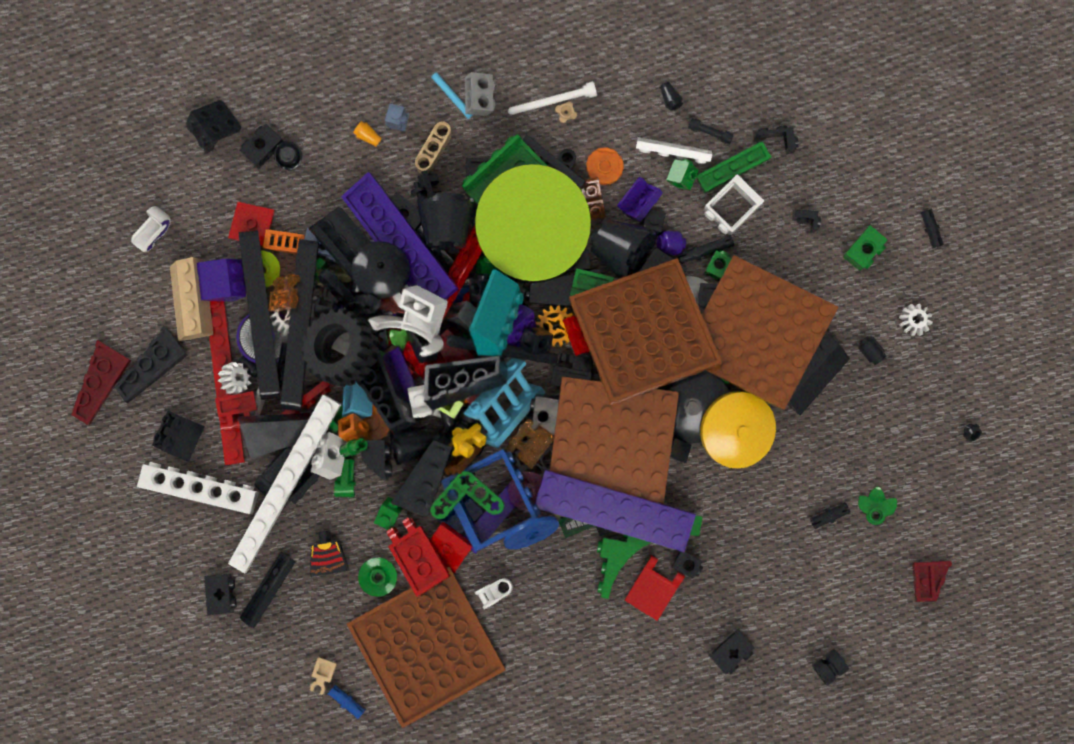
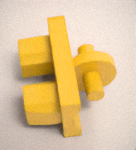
M478 423L469 429L457 427L452 432L453 438L451 440L454 445L452 455L455 457L461 454L469 458L474 452L473 444L479 448L486 444V436L481 433V425Z

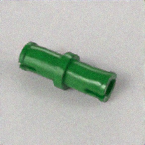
M363 438L350 440L340 446L339 453L340 455L344 454L343 457L357 455L360 451L366 450L368 443L366 440L363 441Z

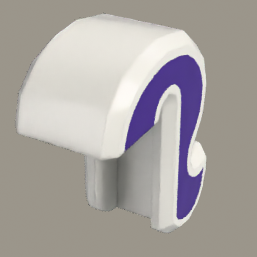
M153 206L146 211L150 217L131 238V243L143 252L150 251L154 247V242L165 234L171 224L170 216L158 206Z

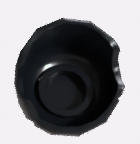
M283 141L276 146L274 160L280 168L288 171L293 170L302 162L303 153L296 143Z

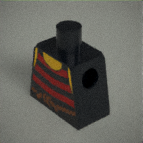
M330 530L318 532L320 544L311 545L310 577L349 571L341 542H331Z

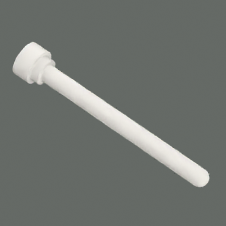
M594 82L586 83L581 89L510 107L508 113L513 115L584 95L585 97L589 96V98L595 97L597 93Z

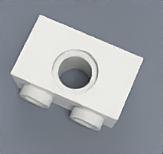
M331 432L325 433L312 458L311 472L330 480L341 476L345 457H343L344 454L340 455L339 448L347 442Z

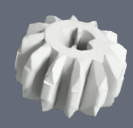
M910 304L908 309L904 308L902 310L904 315H900L899 319L904 320V322L900 323V326L906 325L905 333L911 330V336H914L916 333L921 336L923 331H929L927 325H932L933 322L928 320V318L932 317V314L925 313L928 310L927 307L921 310V304H917L916 307ZM915 316H917V319H919V322L917 324L914 323L915 320L913 321L912 319Z
M231 362L221 368L222 371L218 373L221 379L217 382L222 383L221 389H226V394L235 395L248 390L247 386L251 384L248 378L251 375L247 374L248 368H243V363Z

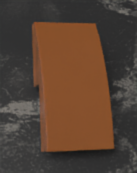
M598 177L586 179L585 181L588 184L584 189L581 188V192L588 204L590 219L606 217Z

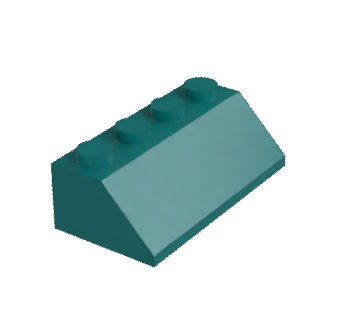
M492 270L470 327V333L478 355L501 357L503 350L507 346L508 335L512 333L513 321L517 319L519 305L523 303V293L520 291L519 284L497 270Z

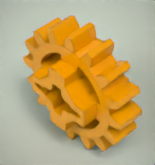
M559 305L556 310L552 306L549 307L548 312L543 309V316L538 315L537 317L540 322H536L537 327L543 328L544 324L548 328V332L554 336L559 334L563 336L558 339H554L553 336L552 347L556 343L562 347L563 341L567 344L570 342L563 319L571 317L573 313L567 314V308L561 311ZM553 314H557V315H558V316L555 317V318H550V317H548V316L553 315ZM557 322L559 323V328H557L555 331L552 329V324H556Z

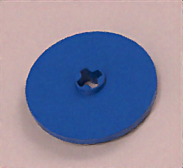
M547 516L526 522L512 530L504 538L503 543L507 549H521L549 537L559 527L558 519Z

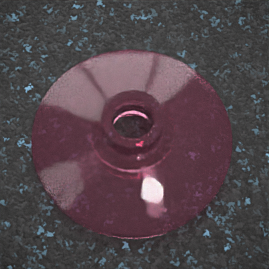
M523 472L524 479L522 482L525 487L528 486L532 489L533 497L530 499L533 505H535L542 477L533 472ZM512 479L508 490L509 498L514 506L528 511Z

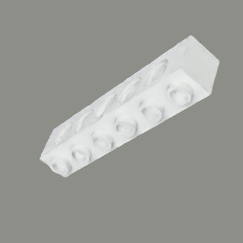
M150 462L149 465H142L137 484L139 488L247 514L254 513L259 492L254 491L255 487L243 484V487L240 488L235 486L236 482L224 480V483L216 482L217 478L207 475L203 479L198 477L199 473L190 471L182 474L179 473L180 469L169 466L168 470L161 469V464ZM163 473L165 475V481L162 484H160L158 482V476ZM179 478H182L184 480V485L182 488H178L176 486V482ZM201 482L203 489L200 493H197L195 485ZM216 487H220L222 493L216 498L213 491ZM238 491L241 495L240 500L234 502L232 495Z

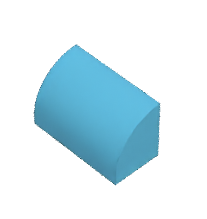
M357 382L354 385L343 387L342 417L354 413L362 419L372 415L373 403L369 401L366 396L367 394Z

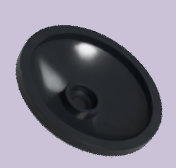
M383 241L372 242L362 247L356 253L351 267L352 278L357 288L365 295L370 294L377 299L390 298L398 294L406 286L410 276V264L405 253L396 245ZM383 264L385 267L383 269H379L377 265Z

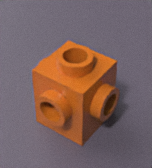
M354 413L338 420V435L344 441L348 442L360 438L364 440L369 439L368 423Z

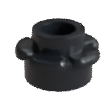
M968 424L964 428L963 436L970 441H975L981 436L982 430L978 424Z

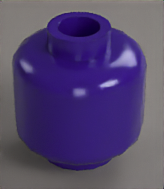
M663 231L657 237L656 245L659 250L667 255H678L685 249L686 239L683 238L679 231Z

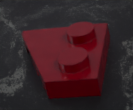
M952 561L912 563L915 602L937 601L940 588L945 582V576L952 565Z

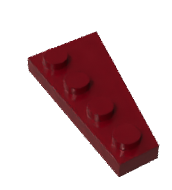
M99 340L95 344L94 354L91 356L87 374H85L82 389L79 391L71 414L87 425L91 424L131 362L130 359Z

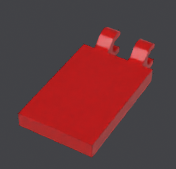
M408 517L402 521L409 532L401 538L398 529L393 527L386 531L392 541V544L388 546L416 597H419L451 577L423 526L417 527L414 519Z

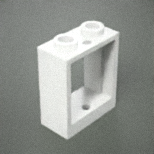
M737 174L705 205L703 210L705 211V216L710 221L714 220L718 224V228L723 234L728 233L732 235L763 204L764 200ZM734 187L752 207L731 227L712 207Z

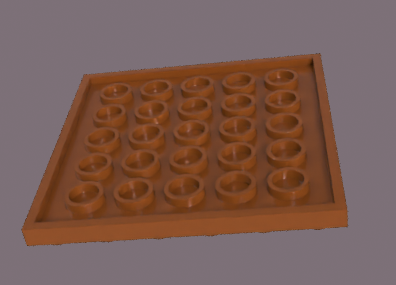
M734 255L702 313V317L722 361L721 365L705 371L785 410L839 307Z
M678 258L569 297L611 405L722 364Z
M562 376L550 471L664 504L679 392L653 389L611 405L602 381Z
M447 567V570L451 577L421 596L416 597L412 588L347 623L352 636L402 728L506 670L450 567Z

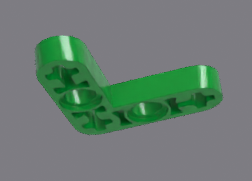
M463 471L456 476L433 503L431 514L436 519L447 517L466 494L493 515L502 513L505 504L497 494L474 474ZM469 475V481L472 484H474L475 481L478 482V484L472 488L471 492L468 490L469 488H471L469 484H462V476L466 477ZM479 487L486 490V495L482 499L477 498L475 495V491ZM452 489L458 492V498L455 501H451L448 498V492ZM490 494L493 495L490 498L493 502H500L498 505L500 507L499 510H492V504L489 502L486 505L483 503L489 498ZM444 497L445 501L452 504V506L446 505L443 508L445 513L437 515L436 506L441 507L445 503L442 501Z

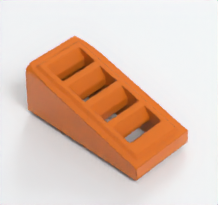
M266 229L263 249L297 255L299 239L304 240V235ZM271 235H274L273 245H269ZM278 237H282L281 246H277ZM286 238H290L289 247H285ZM294 239L297 240L296 248H293Z

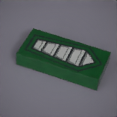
M567 517L558 520L565 538L594 527V525Z

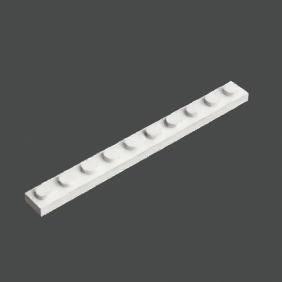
M326 395L321 397L230 559L229 565L244 574L247 573L339 410L340 403Z

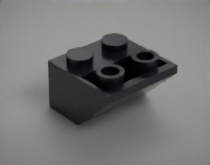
M167 411L166 415L162 418V424L158 432L154 436L152 446L189 462L205 426Z
M366 440L368 446L366 450L361 451V460L378 477L384 481H389V477L392 476V465L389 464L388 457H392V446L386 440Z

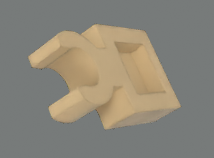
M318 657L312 673V677L317 679L312 683L310 691L313 692L315 686L319 685L321 686L320 694L323 695L325 693V681L329 683L332 681L337 663Z

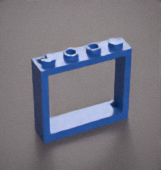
M506 449L488 456L467 467L464 471L473 474L503 458L531 518L482 542L461 499L454 509L475 552L504 539L518 526L540 518L539 515H541L537 504L533 505L530 499L533 496L529 487H525L522 482L524 477L520 469L516 470L513 464L515 462L511 451L507 452ZM458 473L441 480L445 489L456 478ZM455 489L448 492L449 499L455 501L458 498V492Z

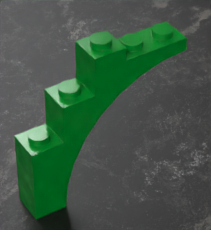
M695 516L690 533L691 536L700 535L702 516ZM623 534V538H626V542L603 538L602 542H598L597 553H600L601 558H607V561L602 563L601 573L604 574L603 582L599 581L597 593H601V598L609 599L612 585L620 569L631 556L651 542Z

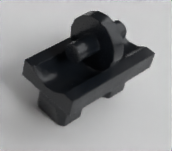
M422 171L421 175L417 177L418 182H414L415 189L410 191L411 196H417V198L423 195L427 196L426 198H430L431 196H436V193H442L441 190L433 192L432 186L439 184L438 175Z

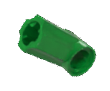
M344 459L341 476L337 477L334 484L335 497H355V460Z

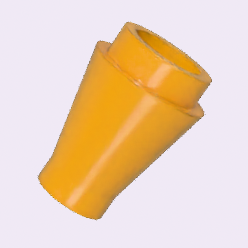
M361 121L353 131L356 138L375 147L382 139L367 122Z

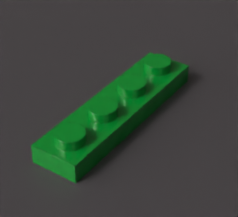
M762 141L698 174L696 179L705 194L732 180L737 174L741 175L770 160L772 157Z

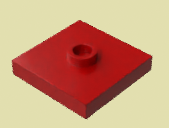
M237 202L228 238L239 241L238 232L258 230L260 246H263L266 229H271L275 210Z
M444 521L430 539L446 568L450 567L453 574L473 548L468 539Z

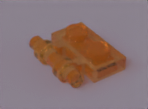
M289 274L286 277H278L273 281L275 288L273 292H270L269 311L279 312L296 308L298 289L294 288V285L300 281L299 275Z
M527 419L525 423L520 425L515 437H511L506 450L508 452L511 451V453L515 448L520 450L516 457L532 469L554 441L555 437L541 426L534 431L531 428L534 422ZM525 435L530 438L526 444L521 441Z

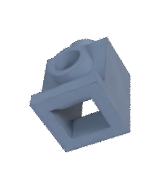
M390 103L385 118L386 126L405 131L410 113L405 111V107Z

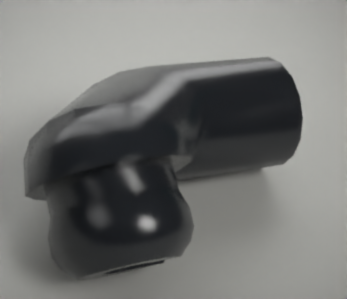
M440 411L444 424L440 434L448 437L456 420Z

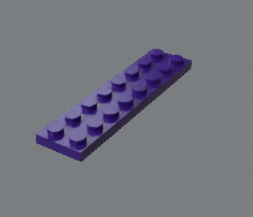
M371 172L365 174L341 196L374 242L392 243L405 253L410 264L408 287L418 285L444 300H447L459 289Z
M546 469L535 501L540 510L685 552L696 516L695 513Z

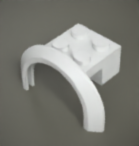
M415 285L403 289L398 307L406 310L404 318L384 315L370 318L369 322L376 331L383 328H400L419 334L430 343V345L422 347L424 352H421L420 355H430L443 348L444 342L438 334L448 301Z

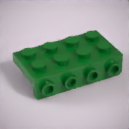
M519 134L509 137L503 148L495 150L489 161L481 163L475 174L469 175L464 179L462 188L470 198L475 199L477 205L488 185L505 171L522 165L547 166L521 139Z

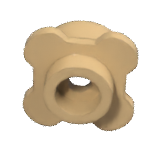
M566 102L561 106L558 105L555 109L562 123L577 117L572 102Z

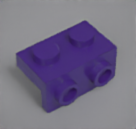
M639 177L618 203L617 207L627 217L641 222L663 192Z

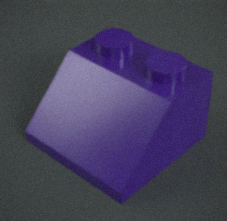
M219 259L197 263L201 301L231 302L246 297L242 259Z

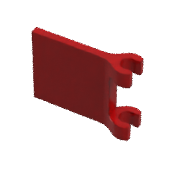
M651 555L624 601L658 621L685 578V575L677 572L672 581L653 570L658 559Z

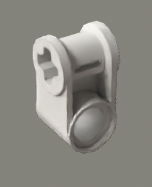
M502 578L474 593L482 601L483 609H486L508 596L513 590V584L509 579ZM501 582H506L509 585L508 592L503 593L499 590Z

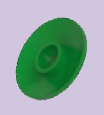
M369 559L359 570V585L370 596L381 597L387 595L396 585L397 571L394 565L387 559ZM377 573H380L382 575V579L380 581H377L375 579V575Z

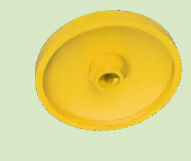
M745 391L729 392L713 401L704 413L700 427L701 441L707 454L719 464L729 468H745L760 461L770 450L776 434V421L769 405L764 400Z

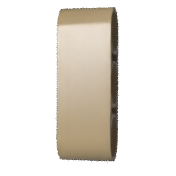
M439 122L434 126L416 157L415 165L420 174L422 171H428L429 174L433 170L451 139L452 133L448 123ZM441 129L448 131L444 136L438 134ZM437 145L439 148L437 151L431 152L429 147ZM422 161L429 162V166L426 168H421L419 165Z

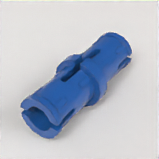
M337 685L328 693L341 705L342 709L345 708L357 720L366 710L352 699V695L348 696Z

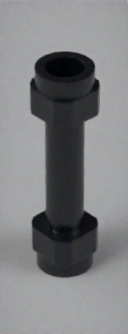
M691 119L688 129L697 132V130L722 139V143L730 145L734 134L727 130L722 132L700 123L701 120Z

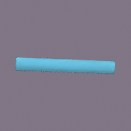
M435 73L431 78L468 119L472 117V114H465V104L440 75Z

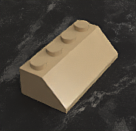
M194 257L177 260L170 266L178 341L214 335L210 301H201L197 263L204 262L205 260Z

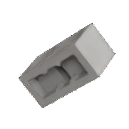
M471 72L465 77V114L487 116L493 112L495 108V100L493 99L495 82L493 81V74ZM478 82L483 85V88L478 85ZM478 100L483 103V107L480 106Z

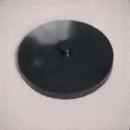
M702 371L657 388L679 392L673 438L685 443L702 442L700 427L704 413L713 401L729 393L723 380L707 371Z

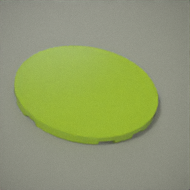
M522 165L500 174L483 192L475 217L477 240L489 262L504 274L526 281L550 279L568 270L582 255L589 239L591 227L588 204L579 187L562 172L543 165Z

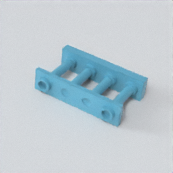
M511 358L506 363L507 384L482 392L464 412L465 416L480 420L488 431L485 435L486 444L495 448L501 446L528 414L531 399L536 398V393H545L542 387L527 382L521 373L526 362L516 358ZM514 378L517 379L523 388L518 397L509 387ZM502 392L505 393L512 403L506 411L497 401L498 396ZM490 406L493 407L500 417L494 425L491 424L484 414Z

